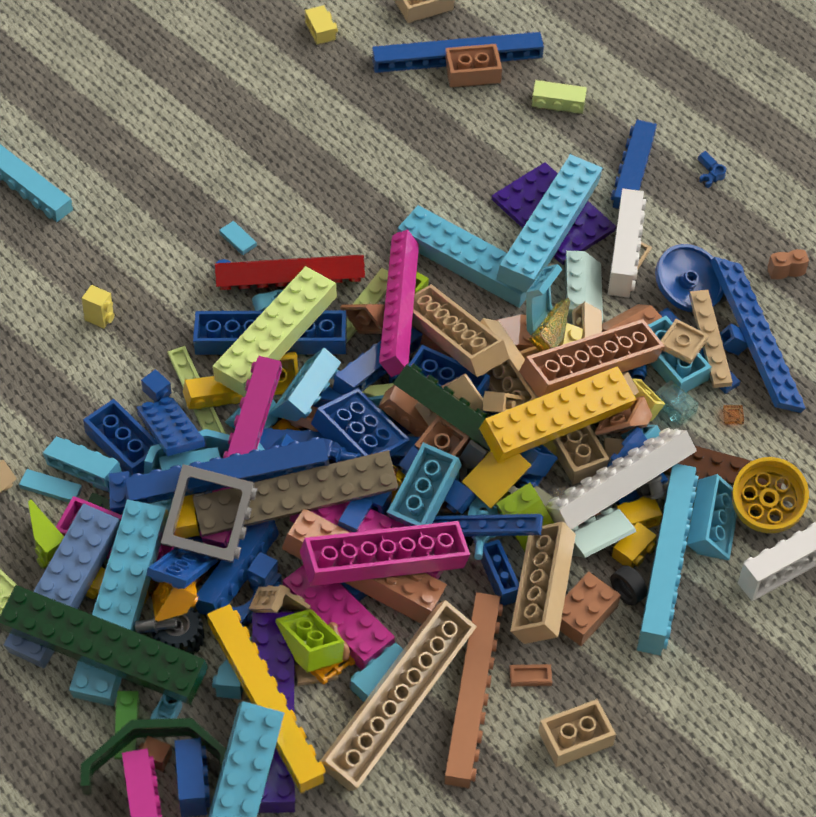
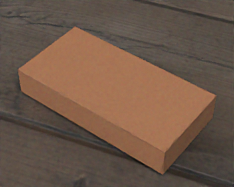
M551 664L510 665L509 667L511 686H552Z

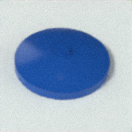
M678 244L667 249L657 261L655 268L656 282L661 293L677 308L693 312L689 297L690 291L708 290L712 306L714 307L724 295V291L710 262L714 257L704 249L690 244Z

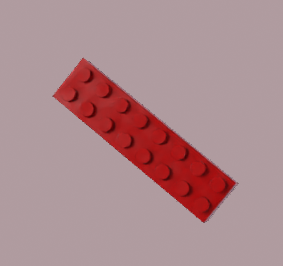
M362 254L214 263L216 287H220V290H230L231 286L247 289L250 288V285L257 284V288L269 287L268 284L275 283L276 287L287 286V282H291L305 266L335 283H342L343 279H349L350 282H359L361 278H365L364 255Z

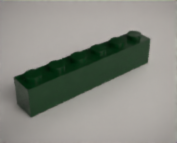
M406 364L393 384L491 451L479 429L487 414L479 408L475 410L470 407L471 403L465 398L461 397L459 399L454 396L455 392L446 385L444 388L438 385V380L432 375L425 376L422 374V369L416 364Z

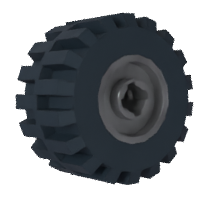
M190 607L187 613L175 616L177 619L176 628L158 630V633L152 632L153 639L193 655L194 651L197 653L200 651V646H203V639H205L202 618L199 612H195V609Z

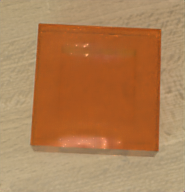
M723 405L724 424H744L743 405Z

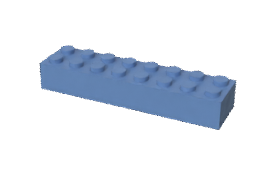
M83 503L33 592L78 609L114 544L120 520ZM11 633L4 643V647L9 653L44 669L54 653L51 649Z

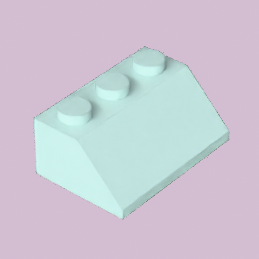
M607 507L600 511V515L592 516L584 521V523L572 529L576 534L572 556L586 558L635 533L636 529L620 509Z

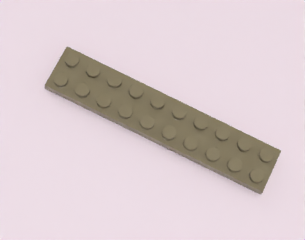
M389 450L254 482V488H257L255 500L250 501L249 508H252L250 519L245 520L244 527L300 514L303 509L312 511L399 490ZM229 488L193 497L202 537L233 530L242 497L241 490Z

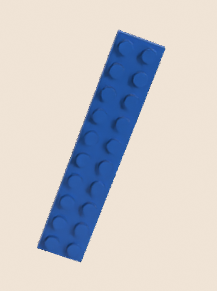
M714 257L710 261L774 406L798 413L803 412L806 409L803 398L799 394L796 383L789 373V368L784 362L782 352L779 350L776 339L770 331L769 324L765 320L763 310L756 300V295L750 287V282L745 276L742 265Z

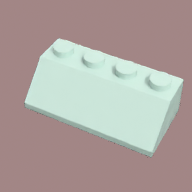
M566 251L564 264L566 322H572L573 309L583 302H587L602 310L603 323L601 263L585 251Z

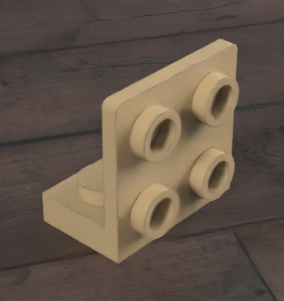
M268 585L267 587H258L249 609L254 613H277L281 606L287 610H309L310 605L305 602L303 597L290 593V589L283 585L278 587Z

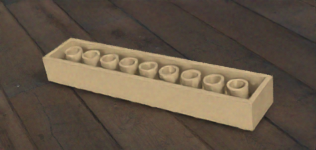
M445 600L436 605L320 761L325 771L347 790L357 789L477 626L448 601Z

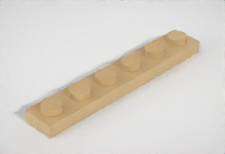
M690 291L689 297L697 328L709 335L707 342L703 346L706 361L712 367L710 372L713 388L732 386L733 381L709 291Z

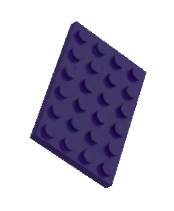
M544 162L493 194L491 200L519 226L524 228L558 173ZM587 201L553 257L560 264L564 265L566 251H586L615 232L617 226Z

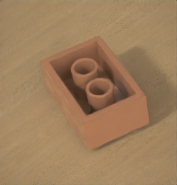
M588 572L565 596L559 631L582 646L618 607L621 595Z

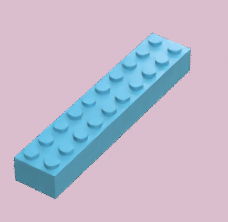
M569 155L501 262L497 281L525 293L528 291L543 269L549 265L598 185L602 167L574 155Z
M675 464L671 469L637 651L661 656L662 649H667L675 611L674 606L678 595L677 589L681 578L680 573L684 561L683 556L687 544L686 539L690 528L689 523L693 511L692 506L699 476L695 475L696 467Z
M127 500L92 615L136 632L135 621H139L152 578L146 576L147 569L157 561L169 515L166 507ZM78 661L69 691L73 698L114 706L122 678Z

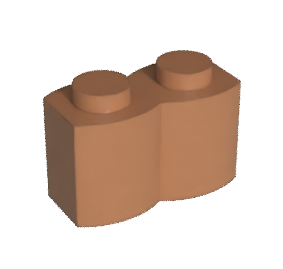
M802 249L792 250L789 253L777 252L772 254L767 267L770 278L778 280L788 276L799 277L804 275L809 258L806 251Z

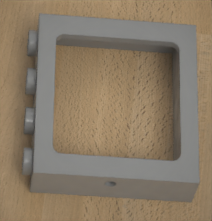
M183 464L161 544L234 563V560L239 559L241 547H238L240 539L244 540L246 534L245 520H249L252 508H249L250 501L255 500L257 488H254V482ZM190 477L242 491V497L227 548L224 549L174 536Z

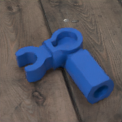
M707 151L699 154L697 160L709 171V174L700 176L699 182L708 181L705 187L710 188L713 182L725 178L726 167L718 164Z

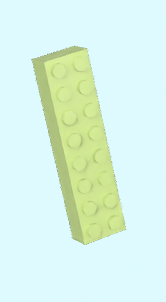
M305 266L213 365L214 379L245 397L247 393L245 390L246 382L248 379L251 380L253 374L251 373L252 363L257 361L258 356L280 360L336 299V283Z

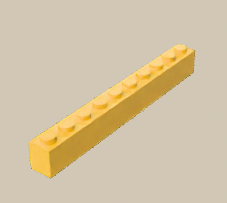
M229 604L208 613V625L250 702L284 712L275 748L300 794L324 783L325 768L321 761L317 762L313 746L307 744L303 728H298L293 710H288L284 694L278 692V685L274 676L270 677L267 671L269 669L264 659L261 660L258 656V647L255 643H251L247 627H242L238 611H233Z

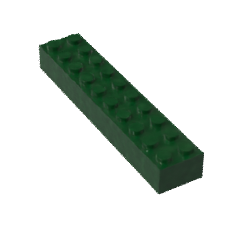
M15 585L0 614V628L3 631L188 705H191L208 669L206 660L18 585Z

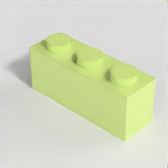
M535 80L532 107L583 114L587 87Z

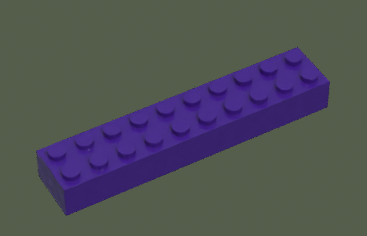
M294 612L253 613L252 643L257 645L260 659L266 661L269 669L267 671L270 677L274 676L278 685V692L284 694L288 710L292 709L295 714L294 657L276 624L277 618L294 614ZM276 748L258 813L295 812V783Z

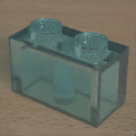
M672 380L655 392L665 403L661 410L668 415L671 421L676 422L680 426L697 413L699 403Z

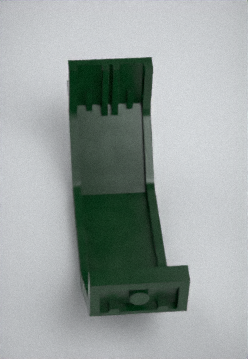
M192 718L130 720L81 763V789L83 795H92V777L94 773L137 738H147L148 736L152 738H200L201 746H206V750L219 760L221 768L226 748Z

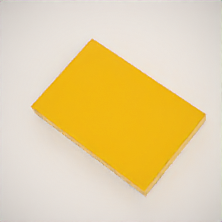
M490 451L466 476L462 483L492 509L532 465L520 454L497 462L492 451Z

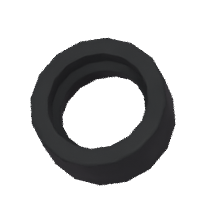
M622 566L611 575L610 582L612 588L621 595L620 599L624 603L634 606L647 596L646 583L634 568Z

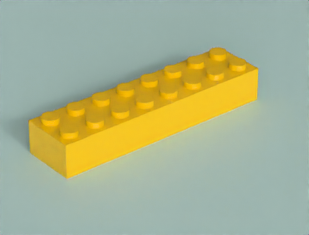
M617 366L488 417L483 421L479 429L496 461L500 462L628 410L636 398Z

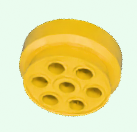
M776 457L759 458L745 465L738 473L732 488V504L737 516L745 525L762 533H780L793 527L803 516L809 500L808 485L801 471L792 463ZM758 479H765L767 481V484L761 485L758 482ZM783 483L787 488L784 490L779 489L777 484ZM751 492L754 497L747 498L744 493ZM769 496L774 502L767 503L763 498ZM789 501L793 507L787 508L783 505V502ZM757 510L760 516H752L750 511ZM772 514L777 515L780 520L772 521L769 516Z

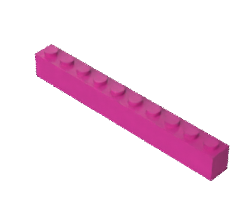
M408 229L397 232L392 236L379 359V363L391 377L400 374L409 362L419 243Z
M258 356L257 361L252 363L251 373L253 374L251 380L248 379L246 382L245 390L247 393L241 399L240 415L235 417L234 426L236 428L234 433H231L229 436L228 444H230L228 451H225L223 458H227L235 453L247 454L251 450L258 449L282 371L281 361ZM231 487L223 488V489H218V490H213L212 492H217V491L229 489V488H231ZM200 530V536L204 544L227 548L232 530L202 537Z

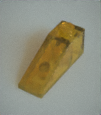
M569 298L557 302L530 336L529 341L540 352L560 346L559 344L564 339L570 306Z

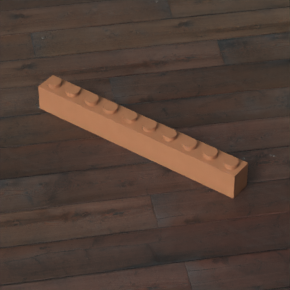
M476 592L471 622L477 627L468 638L445 774V785L470 788V782H475L477 769L473 768V764L478 762L480 750L476 749L477 743L481 744L483 731H480L479 727L480 724L484 725L486 712H482V708L487 706L489 694H486L485 690L486 687L490 688L492 678L491 675H488L489 669L493 670L495 658L491 657L492 651L496 652L498 641L494 639V634H499L500 622H497V616H502L503 604H499L500 596Z

